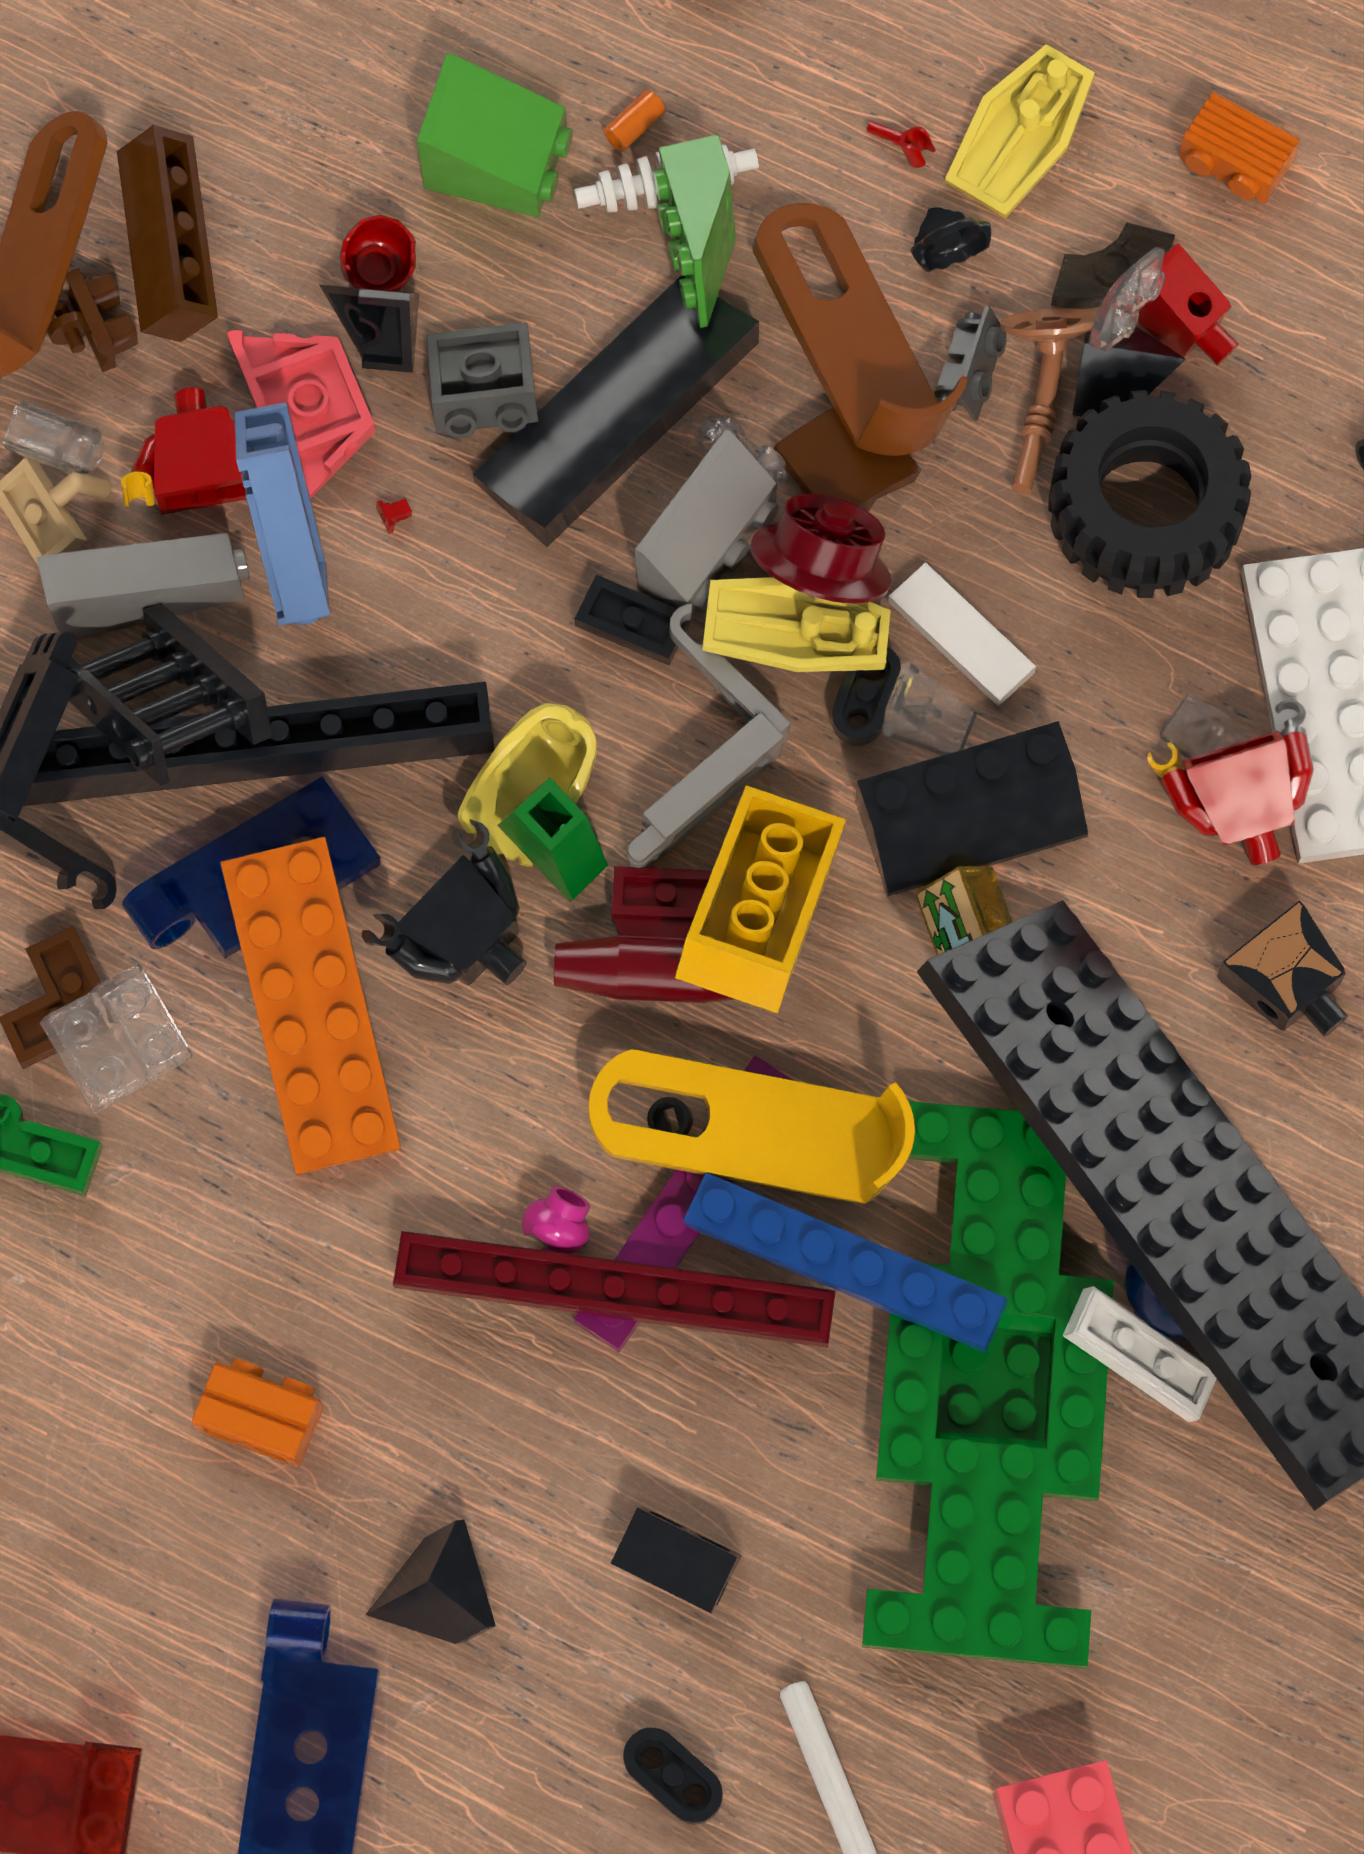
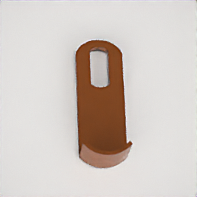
M67 112L51 120L37 133L27 151L0 242V378L18 370L39 352L52 322L86 220L107 148V135L104 127L98 121L83 112ZM77 134L57 204L49 211L44 212L45 205L48 203L49 192L52 189L53 178L56 176L55 171L60 162L59 158L63 144L73 135Z
M810 203L790 204L770 213L760 225L755 236L753 253L789 325L856 447L875 454L889 456L907 455L927 447L940 433L966 388L969 378L961 375L950 396L940 403L937 402L852 232L841 215L826 207ZM798 226L812 229L844 295L832 300H823L813 296L781 233L782 231Z

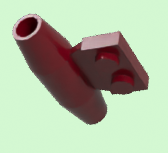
M614 866L611 919L619 936L556 943L554 986L617 1000L710 1003L735 1000L734 998L675 978L687 934L713 870Z

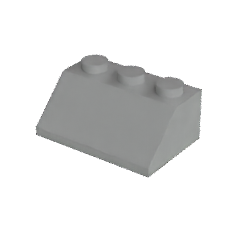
M725 429L635 548L637 588L650 597L675 608L692 604L691 617L697 608L703 611L707 608L710 580H719L727 568L732 571L737 569L749 550L748 540L757 529L770 525L779 509V505L776 504L777 483L737 437Z

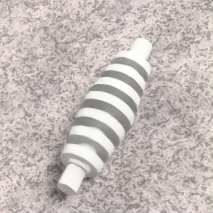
M722 145L730 170L731 185L734 184V176H737V173L759 168L755 149L733 153L728 151L726 145ZM655 152L657 170L661 169L659 152ZM647 156L636 159L638 175L632 176L628 163L617 166L618 179L612 180L609 170L598 173L599 181H596L594 185L574 189L577 208L600 204V206H605L607 213L617 212L616 200L623 199L627 211L638 210L636 198L638 195H643L647 209L657 208L658 201L653 171H651Z

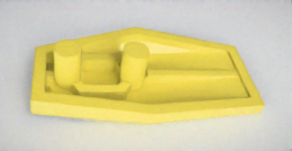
M1045 44L982 97L946 175L945 183L1006 219L1067 151L1093 83L1095 72Z
M774 577L710 580L702 651L794 672L884 670L891 610L872 602L851 604L816 598L799 592L781 583Z

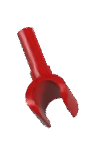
M870 121L867 126L868 133L900 146L908 163L914 168H920L926 164L921 151H936L929 134L923 127H913L902 132L874 121Z

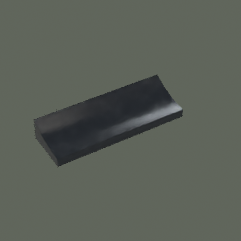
M681 275L537 412L538 422L527 423L523 429L517 431L473 474L474 483L548 547L759 343L758 320L717 297L708 326L700 328L695 309H685L679 279H684L685 276Z

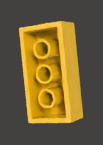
M746 785L687 934L675 978L778 1014L833 864L847 819Z

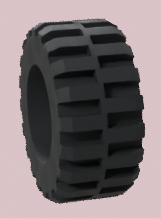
M1146 390L1130 391L1129 399L1121 402L1119 396L1116 395L1103 400L1099 414L1094 409H1089L1078 418L1076 430H1068L1061 442L1059 455L1056 456L1048 498V511L1052 513L1051 528L1054 537L1057 540L1064 539L1062 553L1071 564H1075L1079 560L1083 563L1081 573L1093 583L1101 577L1109 581L1107 590L1121 595L1124 587L1137 589V598H1153L1155 589H1164L1167 596L1183 593L1187 580L1196 587L1208 580L1212 567L1220 569L1228 560L1232 547L1237 544L1248 511L1252 492L1248 487L1252 476L1249 462L1241 460L1244 447L1238 436L1231 435L1227 437L1225 434L1228 423L1218 414H1213L1211 418L1203 413L1204 404L1192 398L1189 399L1187 404L1175 401L1176 393L1161 390L1160 397L1155 398L1147 397ZM1133 462L1158 463L1173 469L1189 483L1197 498V507L1189 517L1176 524L1165 527L1140 526L1125 520L1108 505L1101 492V482L1111 471L1125 464Z

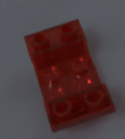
M0 1735V1853L127 1854L143 1749L85 1741V1745Z

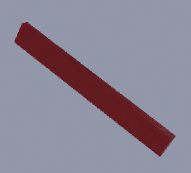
M401 1231L393 1286L398 1289L826 1348L829 1345L836 1290L406 1231Z

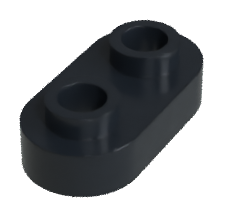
M888 646L885 668L880 670L884 675L882 679L878 681L869 680L865 676L868 670L845 672L832 710V727L837 737L847 744L854 746L869 744L880 735L901 674L900 659ZM854 715H861L867 720V723L863 727H854L848 720Z
M650 1727L637 1731L629 1738L623 1753L625 1768L629 1776L672 1815L684 1823L697 1825L711 1820L718 1813L723 1799L722 1786L718 1777L673 1736L662 1729ZM649 1748L658 1749L663 1755L662 1763L654 1769L645 1767L641 1762L643 1752ZM695 1785L705 1791L706 1797L701 1805L690 1806L685 1802L683 1796L688 1787Z

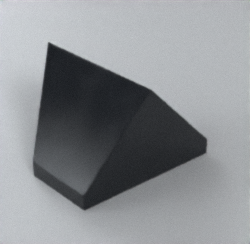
M319 284L360 353L362 368L413 373L419 293Z
M1103 322L1100 326L1085 333L1072 415L1082 416L1089 409H1094L1099 414L1103 400L1116 395L1119 396L1121 402L1129 399L1130 391L1146 390L1148 396L1186 358L1138 327Z
M465 1519L456 1520L425 1537L366 1615L454 1644L464 1643L495 1627V1621Z

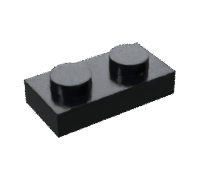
M595 576L574 618L575 627L669 666L678 649V646L671 639L669 632L670 619L678 608L601 576ZM687 620L681 625L685 633L691 620Z

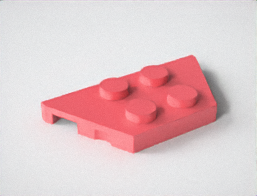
M241 330L227 332L230 346L255 407L259 408L287 402L311 499L376 432L373 419L338 337L313 335L310 338H300L295 334L274 333L273 338L244 336Z

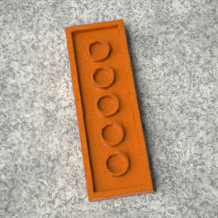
M321 837L220 862L295 1174L298 1176L402 1150L326 838Z

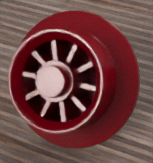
M812 493L795 495L787 500L779 524L762 527L752 537L750 550L760 567L781 583L807 595L840 603H868L885 596L891 585L889 570L878 558L886 535L884 527L868 511L843 499Z

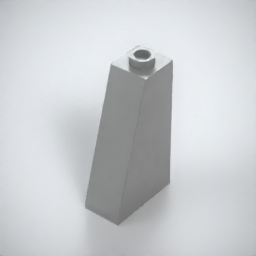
M228 533L36 557L47 606L59 632L69 631L73 633L76 640L145 623L143 610L162 603L173 614L180 615L245 599L241 581L250 579L243 548L233 550Z

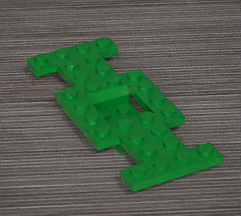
M908 1101L912 1109L915 1125L914 1143L908 1159L957 1164L949 1265L922 1263L1006 1297L1008 1304L986 1353L890 1313L876 1481L930 1486L922 1594L867 1588L862 1648L1086 1669L1088 1667L1092 1610L1035 1605L1043 1497L1095 1502L1099 1499L1108 1367L1063 1337V1333L1083 1289L1094 1286L1113 1299L1114 1280L1059 1275L1066 1174L1019 1111ZM1052 1336H1053L1052 1361H1051V1375H1050V1389H1049V1403H1048V1417H1047V1431H1046V1442H1045L1044 1440H1045L1047 1398H1048V1385H1049L1051 1343H1052Z

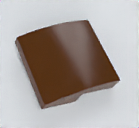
M834 407L789 434L777 443L772 450L805 494H822L840 498L866 511H870L876 499L915 482L921 472V468L910 454L899 456L881 455L856 447Z

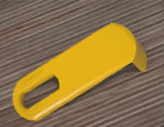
M631 1049L618 1054L606 1063L594 1080L588 1098V1120L591 1131L600 1147L611 1157L702 1175L708 1173L718 1178L866 1204L881 1193L903 1168L914 1143L915 1125L912 1109L904 1092L896 1082L889 1085L880 1097H874ZM618 1083H624L704 1099L708 1108V1124L705 1131L697 1138L614 1122L608 1112L609 1094Z

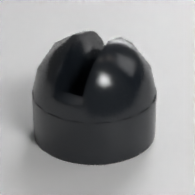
M664 1097L657 1100L650 1107L647 1116L650 1129L673 1133L666 1110L674 1108L680 1128L675 1133L688 1135L693 1125V1116L689 1107L681 1100L674 1097Z

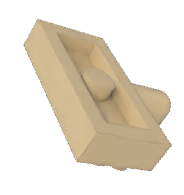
M25 457L0 480V506L38 565L36 557L74 552L87 541L66 504L77 494L101 499L106 498L111 492V484L105 478L72 472L64 477L56 486H53L36 459Z

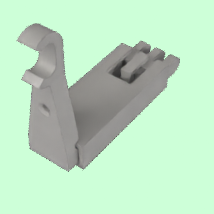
M692 604L683 605L673 613L670 619V637L739 714L746 725L643 813L642 833L628 847V867L650 868L663 855H667L781 756L783 743L789 738L791 723L722 655L702 651L703 644L695 643L681 628L682 623L691 620Z

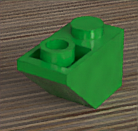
M550 777L533 790L497 825L569 902L576 898L608 866L587 816Z

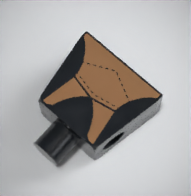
M1300 900L1222 962L1217 974V978L1225 986L1283 1031L1305 1015L1322 1036L1325 1037L1339 1027L1348 1017L1344 1010L1330 996L1340 986L1346 974L1344 967Z

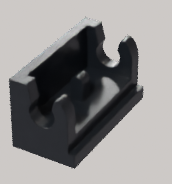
M641 1506L637 1507L610 1564L712 1613L715 1606L719 1604L742 1555L653 1510Z

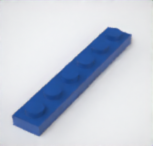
M705 1173L683 1220L685 1227L984 1353H986L1008 1304L1006 1297L708 1173Z

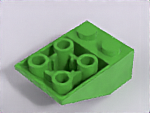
M719 135L659 147L661 169L653 170L659 201H665V203L657 205L661 231L663 235L669 234L670 238L674 240L668 242L674 272L680 271L682 276H685L684 279H679L683 303L686 310L695 309L700 328L707 327L736 242L731 176Z

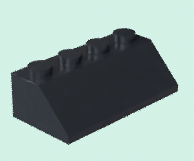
M1059 721L857 781L855 803L887 897L939 882L957 870L962 875L1088 837L1076 768Z

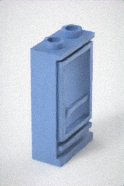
M287 402L235 412L236 461L239 472L242 471V482L244 488H246V498L275 612H277L278 625L290 623L307 625L321 617L330 616L327 565Z

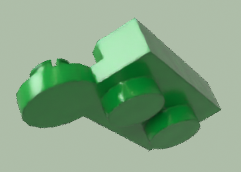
M0 1094V1172L86 1197L103 1148L101 1142L26 1120L23 1122V1113L16 1100L8 1095Z

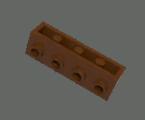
M152 125L117 151L141 333L182 342L218 318L193 136Z

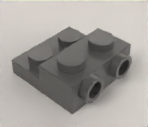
M528 323L427 334L431 399L437 434L448 433L456 438H465L472 435L476 429L499 427L506 432H516L523 429L527 423L538 422Z

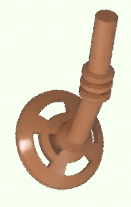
M1076 308L1042 309L1013 314L1000 321V329L1018 338L1037 341V350L1043 352L1034 405L1028 408L1024 427L1021 431L1024 443L1011 486L1017 493H1031L1044 445L1049 444L1052 438L1051 434L1054 431V424L1057 420L1054 406L1063 351L1068 349V339L1088 333L1103 323V316L1097 311Z

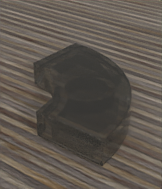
M1126 222L1119 237L1105 249L1087 255L1065 254L1052 296L1051 306L1091 309L1110 305L1129 297L1141 277L1171 250L1175 235Z

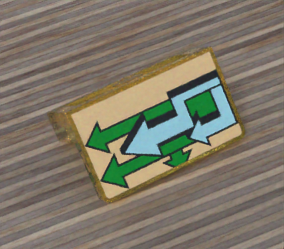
M959 866L916 893V899L936 955L1013 922L993 867Z

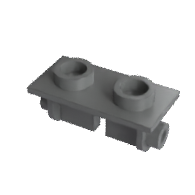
M990 306L984 307L982 316L978 313L967 312L964 318L957 321L948 355L951 359H963L962 364L944 363L934 392L938 398L937 402L940 403L950 396L961 375L969 378L966 388L952 411L956 410L957 405H963L972 420L978 421L983 402H986L991 395L992 374L998 357L1003 355L1006 347V332L1000 329V322Z

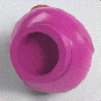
M554 1186L551 1188L547 1198L535 1200L525 1209L522 1217L523 1233L526 1236L533 1234L536 1238L548 1244L541 1250L567 1254L581 1250L588 1242L590 1236L589 1225L585 1219L590 1210V1204L576 1192L564 1187Z

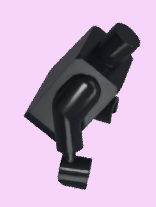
M469 819L471 825L477 831V836L473 843L466 844L462 835L457 831L453 832L452 840L458 848L472 853L471 859L469 860L462 855L399 922L389 914H373L374 918L383 924L384 934L379 939L370 930H362V939L371 946H386V954L415 979L450 984L458 980L463 984L470 985L487 968L507 986L521 974L527 964L526 960L508 946L519 933L516 918L520 905L509 871L494 848L487 846L489 842L487 827L478 821Z

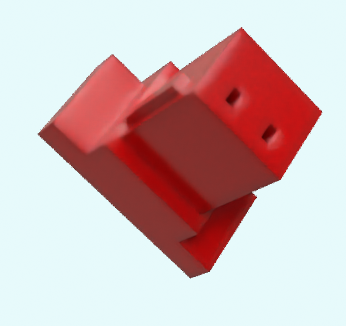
M406 498L392 504L389 502L383 504L382 500L377 501L376 509L389 534L394 532V526L397 522L412 516V510Z

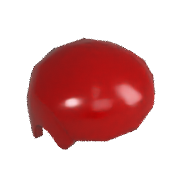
M383 215L361 219L347 233L342 243L340 264L344 280L348 281L350 287L401 291L412 279L416 268V241L413 234L398 219Z

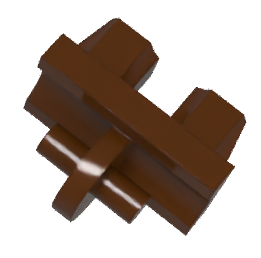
M79 268L69 271L66 280L70 290L67 295L74 311L70 312L66 303L57 304L54 313L56 319L51 322L47 334L53 344H68L72 353H79L86 348L82 337L86 336L101 371L105 372L116 368L115 355L137 345L138 337L136 328L128 313L103 321L99 313L102 310L120 304V296L110 273L84 279Z

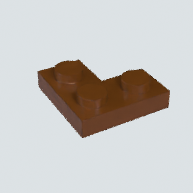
M74 926L25 948L46 995L0 1016V1023L23 1069L120 1023Z

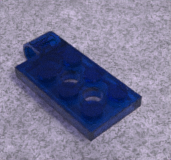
M321 776L142 882L128 893L122 902V907L152 949H160L177 941L191 929L197 919L226 959L241 950L220 862L292 845L301 837H312L314 839L325 837L339 891L380 866L381 857Z
M273 1599L267 1625L266 1648L261 1675L263 1687L238 1854L355 1853L380 1670L325 1662L331 1624L330 1605ZM310 1732L322 1734L327 1741L325 1756L314 1764L303 1763L296 1755L298 1740L304 1734ZM300 1789L314 1791L319 1799L317 1813L307 1821L292 1819L287 1808L291 1795Z

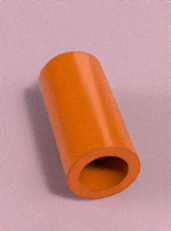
M648 89L644 90L603 129L606 139L617 150L625 151L666 112L665 105L654 92Z

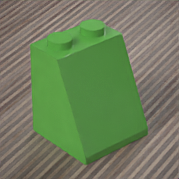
M446 53L417 139L424 189L539 218L544 200L551 202L557 189L559 173L554 170L558 158L567 157L572 142L573 129L567 127L565 107L465 59Z

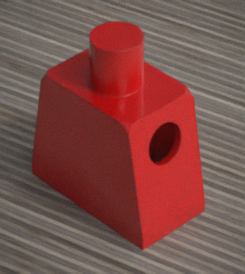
M1179 243L1141 277L1122 306V309L1153 337L1184 358L1198 346L1218 366L1239 345L1219 324L1231 308L1229 300Z

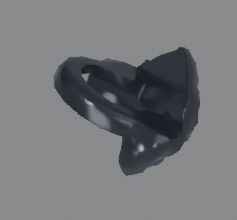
M940 207L929 208L920 226L918 236L915 237L914 246L911 247L910 251L917 263L926 272H931L935 269H946L954 263L965 262L971 256H976L990 247V222L978 220L976 217L967 218L959 211Z

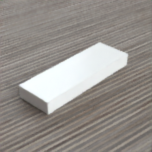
M926 562L889 595L888 603L998 707L1035 673L1036 666Z
M1092 1286L1083 1289L1063 1333V1337L1187 1422L1199 1420L1217 1379L1208 1366L1096 1287Z

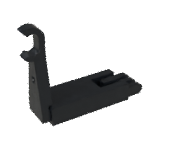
M64 631L38 635L34 638L23 664L19 665L0 708V844L59 873L57 878L58 889H69L76 886V879L79 874L93 880L97 885V894L92 899L94 909H106L112 904L116 896L117 886L113 875L18 817L79 678L78 675L66 669L77 644L74 634Z

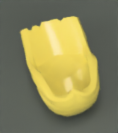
M545 703L531 709L515 723L512 729L501 739L476 776L460 806L458 820L467 833L474 834V840L476 839L477 831L471 825L469 819L478 821L487 827L489 832L487 846H492L498 856L504 855L506 860L515 861L518 858L519 865L533 866V863L497 825L549 777L575 804L577 803L588 783L597 756L595 733L587 718L566 705Z

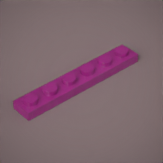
M755 1055L744 1070L793 1080ZM675 1170L614 1260L678 1268L701 1234L685 1227L683 1220L704 1175ZM723 1179L732 1184L736 1183L734 1180ZM579 1313L574 1317L576 1325L619 1353L640 1323Z

